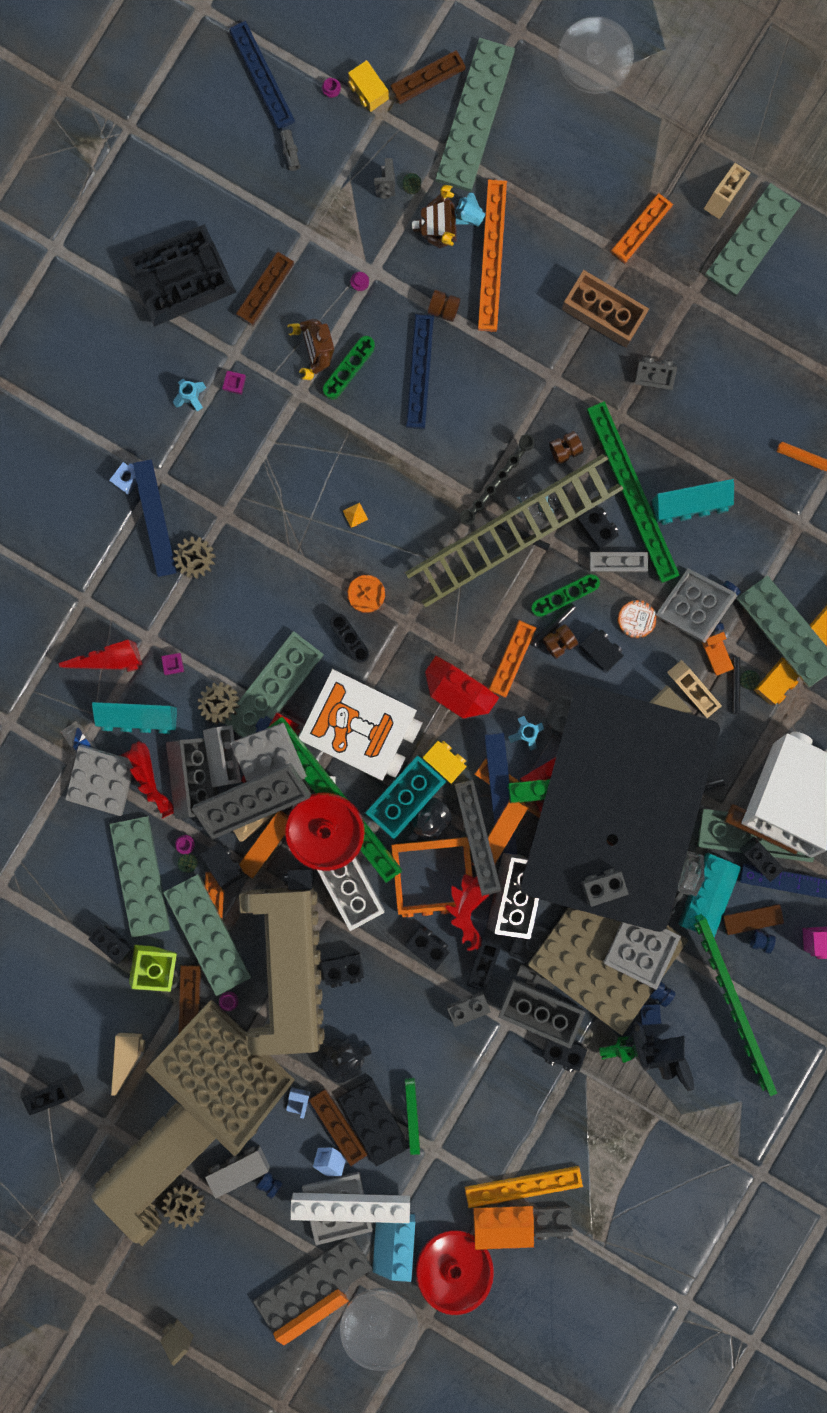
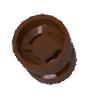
M435 290L428 308V314L437 317L441 314L444 320L453 322L461 298L453 295L446 297V293Z
M575 431L565 434L563 439L557 438L549 442L551 453L558 465L569 461L570 456L575 458L584 453L582 443Z
M566 624L556 629L555 634L550 633L542 639L554 659L565 654V649L571 650L578 645L577 639Z

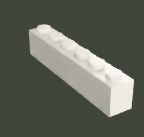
M293 1193L291 1199V1220L410 1223V1196Z

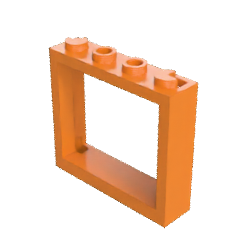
M467 837L392 844V855L398 865V852L463 846L465 872L472 876L470 846ZM399 873L395 876L398 915L402 914V917H413L414 913L428 916L433 915V911H441V914H448L450 912L445 906L447 904L456 906L455 902L403 907L401 875Z

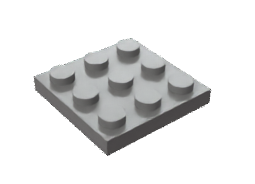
M688 568L656 616L705 643L737 597V594Z
M284 723L230 743L247 782L289 763H292L301 779L307 777Z
M79 745L66 800L121 816L133 775L130 771L133 766L129 759Z
M621 922L603 964L657 990L681 936L667 929L656 932Z
M359 1172L302 1186L303 1193L365 1195ZM310 1221L315 1245L373 1231L371 1222Z

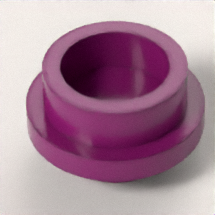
M328 78L322 84V91L325 96L334 98L339 95L341 85L335 78Z
M363 272L353 274L351 277L352 288L356 291L366 290L369 286L367 274Z
M182 835L177 838L175 847L179 853L189 854L193 851L195 842L191 836Z
M231 991L224 992L219 998V1005L225 1011L234 1010L239 1002L238 996Z

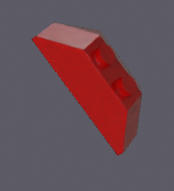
M438 656L434 657L425 671L431 698L462 719L489 714L499 699L496 694L483 684Z

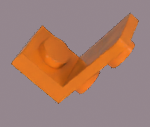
M724 632L709 637L705 643L702 642L716 676L734 668L723 643V640L727 639Z

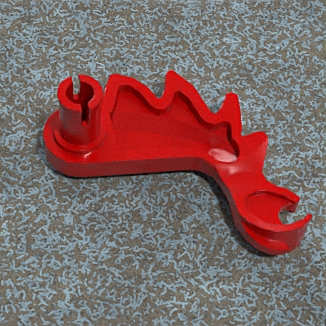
M141 741L133 743L131 750L118 756L129 759L133 766L130 771L141 785L138 787V790L147 795L149 802H156L158 810L162 813L161 818H165L174 813V806L166 796L157 791L147 745Z
M464 874L461 881L463 890L451 886V893L456 906L447 904L445 908L456 917L451 920L452 925L463 931L462 943L467 940L471 941V946L467 947V950L470 951L475 948L477 950L481 946V937L472 924L471 913L490 894L482 896L477 876L474 878Z

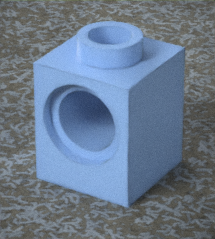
M123 462L109 481L127 495L137 485L133 464L126 465ZM130 473V480L123 481V476Z

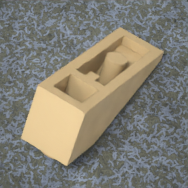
M734 163L704 209L712 216L720 219L750 175V172Z
M682 660L667 672L706 718L710 717L722 706Z
M118 1033L115 1036L111 1095H116L120 1091L141 1052H144L145 1040H142L143 1034Z

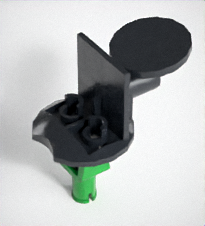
M634 1022L632 1033L629 1037H618L616 1045L599 1048L602 1060L619 1057L622 1063H625L636 1057L644 1071L659 1067L663 1079L670 1080L677 1075L687 1091L694 1090L693 1076L685 1059L684 1036L654 1041L653 1035L647 1036L640 1022Z

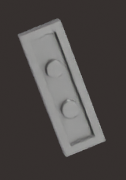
M590 552V572H648V552Z

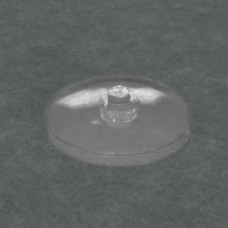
M589 17L573 24L564 34L558 52L559 67L565 79L576 89L591 94L609 92L622 84L631 70L634 59L633 44L628 33L618 23L603 17Z
M373 1288L358 1294L349 1302L342 1315L340 1325L342 1345L348 1356L363 1368L374 1371L393 1369L410 1357L418 1341L419 1324L413 1306L403 1295L391 1289Z

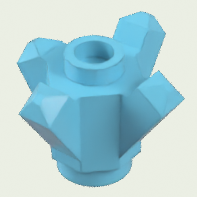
M469 193L467 198H460L456 209L458 212L456 214V224H470L478 227L483 221L485 213L479 207L474 193Z
M180 380L178 382L180 385L179 393L175 397L173 404L177 408L182 406L183 403H190L196 411L201 410L203 407L198 400L200 392L206 389L204 383Z
M524 716L518 718L520 727L516 734L508 736L510 742L523 740L527 742L530 751L537 749L535 739L538 732L544 730L543 724L533 725L528 723Z

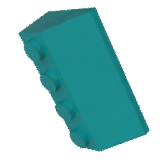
M734 479L657 494L651 500L653 514L657 523L661 522L662 525L673 523L674 519L680 518V521L692 519L691 516L694 515L706 517L710 515V512L717 511V514L728 512L729 508L734 505Z
M92 702L95 726L101 727V731H113V728H120V732H132V728L140 729V733H151V729L159 730L161 734H170V730H176L177 707Z
M417 755L367 810L366 814L395 839L446 781Z
M705 853L678 924L697 932L694 927L696 923L694 916L702 914L707 919L712 934L715 937L742 867L712 854Z

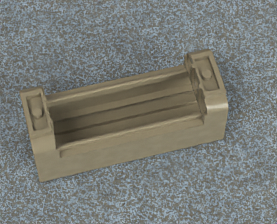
M273 888L243 891L239 894L240 912L265 915L270 1024H265L263 1027L250 1028L249 1032H247V1054L261 1056L317 1052L325 1039L324 1028L321 1029L320 1026L324 1016L323 1009H320L319 1006L323 997L322 989L318 987L322 977L321 970H318L317 967L321 960L320 950L316 948L320 941L319 931H316L315 928L319 921L318 911L314 909V905L318 902L317 892H314L313 888L311 890Z
M178 1102L169 1109L166 1118L162 1116L151 1129L152 1132L148 1130L137 1143L138 1146L134 1144L123 1156V1159L120 1158L109 1170V1173L106 1172L94 1185L96 1190L91 1195L95 1204L132 1242L139 1243L141 1246L156 1233L159 1225L162 1223L155 1209L156 1206L152 1202L216 1139ZM257 1128V1130L254 1132V1134L250 1137V1139L257 1133L258 1128Z

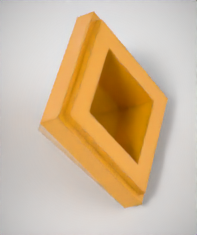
M360 502L343 510L351 528L368 520Z

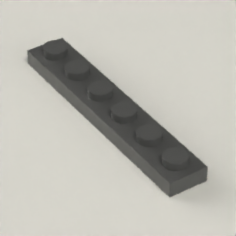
M474 781L455 784V790L481 895L501 892Z

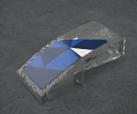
M75 721L61 731L75 754H77L79 745L97 749L78 721Z

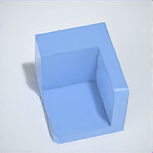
M292 1087L286 1110L301 1114L300 1118L304 1119L310 1091Z
M318 1148L313 1167L325 1176H342L346 1158L334 1148Z

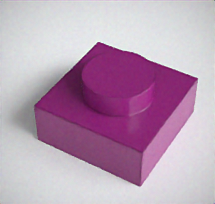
M227 371L222 388L223 391L242 395L246 375Z
M181 653L161 656L165 675L185 672Z

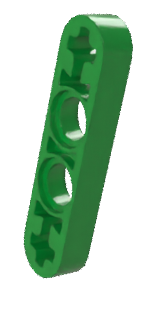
M361 337L323 387L326 398L330 400L337 399L374 352L375 343L371 337ZM364 342L365 344H367L368 342H370V349L365 348V350L363 351V355L365 356L363 357L360 353L363 349L362 343ZM352 356L360 358L358 365L350 363L349 360ZM340 371H347L349 377L346 380H341L338 378V374ZM335 379V380L339 383V384H337V386L335 387L336 393L334 394V393L332 392V393L328 394V393H329L328 387H330V388H333V387H334L335 381H333V380Z
M587 575L536 600L531 606V612L536 617H543L596 591L600 586V580L596 575ZM589 578L591 581L595 580L594 588L588 586L584 589L586 592L583 593L579 583L582 582L583 586L588 582ZM574 586L579 589L577 597L570 596V587ZM554 595L561 596L562 603L560 605L552 603ZM545 599H548V604L552 609L549 610V606L543 609V613H540V611L536 612V604L539 603L542 606L547 603Z
M406 1078L410 1155H420L415 1078Z

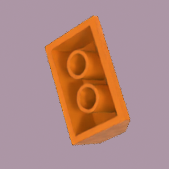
M533 1206L473 1208L475 1250L534 1247Z

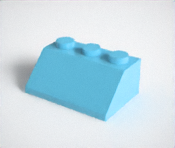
M410 1214V1223L376 1222L373 1273L392 1281L411 1282L415 1214Z

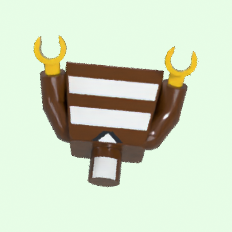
M443 185L440 194L427 207L422 208L421 220L412 221L413 232H422V236L428 243L439 249L448 245L453 246L454 242H457L456 206L449 199L454 197V193L450 192L452 188L450 185Z
M309 319L300 322V324H288L287 326L293 327V332L289 335H300L303 331L311 363V369L301 368L299 370V373L305 374L301 378L303 380H312L314 374L327 368L330 365L334 352L328 324H322L317 319Z

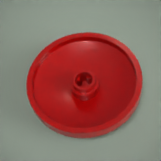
M316 793L311 795L309 799L297 803L287 819L285 835L290 851L301 863L312 869L330 871L346 866L358 855L364 841L365 828L359 811L350 801L332 793Z
M451 1230L437 1234L425 1244L419 1254L416 1264V1281L419 1291L431 1307L442 1313L462 1315L473 1311L483 1303L492 1287L494 1269L491 1256L487 1249L475 1250V1236L469 1233Z

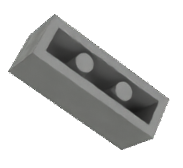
M232 725L203 730L212 787L241 783L238 761L230 745L232 741H235Z
M251 1146L243 1151L244 1154L238 1157L233 1155L226 1160V1163L222 1165L215 1164L208 1169L209 1171L205 1178L215 1199L268 1173L270 1165L260 1146L256 1148Z

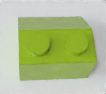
M135 945L129 978L131 988L171 992L177 953L154 946Z

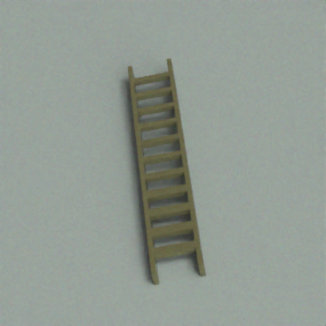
M603 454L406 571L405 574L409 579L423 570L436 593L421 601L425 608L623 490V487L619 484L606 490L595 468L608 460L607 456ZM588 472L599 493L598 496L591 500L578 478ZM570 482L583 504L573 510L562 489L564 485ZM555 492L566 513L565 516L558 520L545 498ZM536 502L539 503L550 524L539 530L528 510V507ZM521 511L534 532L533 535L522 540L511 520V517ZM504 521L507 522L518 544L508 550L505 549L494 527ZM490 531L501 551V554L489 560L478 540L479 536ZM471 541L474 542L485 562L474 570L461 550V547ZM454 551H457L469 572L455 578L444 557ZM439 560L452 581L451 584L441 590L427 568Z

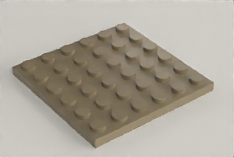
M568 907L527 965L617 1033L623 1035L654 989L603 964L620 927V921ZM667 925L666 929L681 936L665 973L688 942L685 937L669 925Z
M211 999L149 1065L146 1071L227 1150L236 1156L295 1079L270 1055L256 1056L247 1054V1033Z

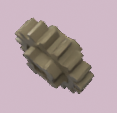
M191 537L189 542L183 539L184 545L178 543L177 545L180 549L174 550V553L178 555L173 558L175 562H178L175 567L177 569L182 568L180 571L182 575L187 572L188 578H191L192 574H194L196 579H198L199 574L205 577L206 570L212 571L209 566L215 565L211 559L215 558L216 555L210 553L214 550L213 547L207 548L209 543L207 541L202 543V538L200 537L197 541H195L194 537ZM193 546L190 550L185 551L188 547ZM202 548L206 551L207 557L202 555ZM195 554H196L200 559H198V560H197V559H194V561H193V560H192L191 558H189L188 556L191 557V556H195ZM182 558L187 560V568L184 566ZM204 565V566L201 567L200 569H197V570H196V568H197L198 566Z
M220 682L218 686L216 683H213V688L206 686L207 692H201L203 699H198V701L202 705L198 706V709L202 711L201 716L206 717L205 720L212 721L214 724H218L219 721L225 724L226 718L230 721L232 720L231 714L237 715V712L234 710L235 708H240V705L236 703L240 698L235 696L237 691L232 689L230 685L227 684L225 686L224 683Z
M185 1183L182 1184L181 1188L176 1185L174 1192L169 1190L168 1196H165L163 1200L166 1204L162 1206V1209L167 1210L163 1216H169L168 1223L170 1224L174 1221L175 1228L179 1224H182L183 1229H185L187 1224L193 1227L194 1221L198 1223L201 1219L200 1216L204 1214L202 1208L205 1207L206 1203L201 1202L204 1195H198L200 1189L192 1190V1184L189 1188H186ZM175 1197L176 1204L171 1206L172 1199ZM196 1206V1212L192 1214V1208Z

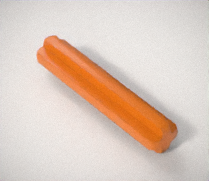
M785 442L779 443L777 452L827 471V459Z

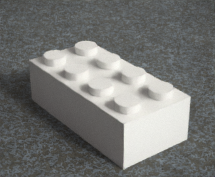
M356 857L342 868L330 871L317 870L349 931L385 912Z

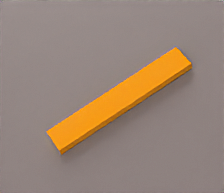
M575 1166L466 1186L465 1192L468 1208L581 1188L583 1184L580 1168Z

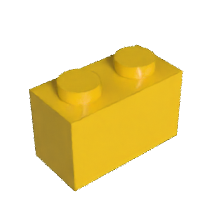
M367 60L348 73L350 89L353 92L356 91L359 95L360 103L363 107H367L370 112L389 100L388 89Z
M437 741L424 755L423 759L448 782L452 783L467 767L464 764L466 760L458 753L456 756L450 752L452 748L445 741L441 743Z

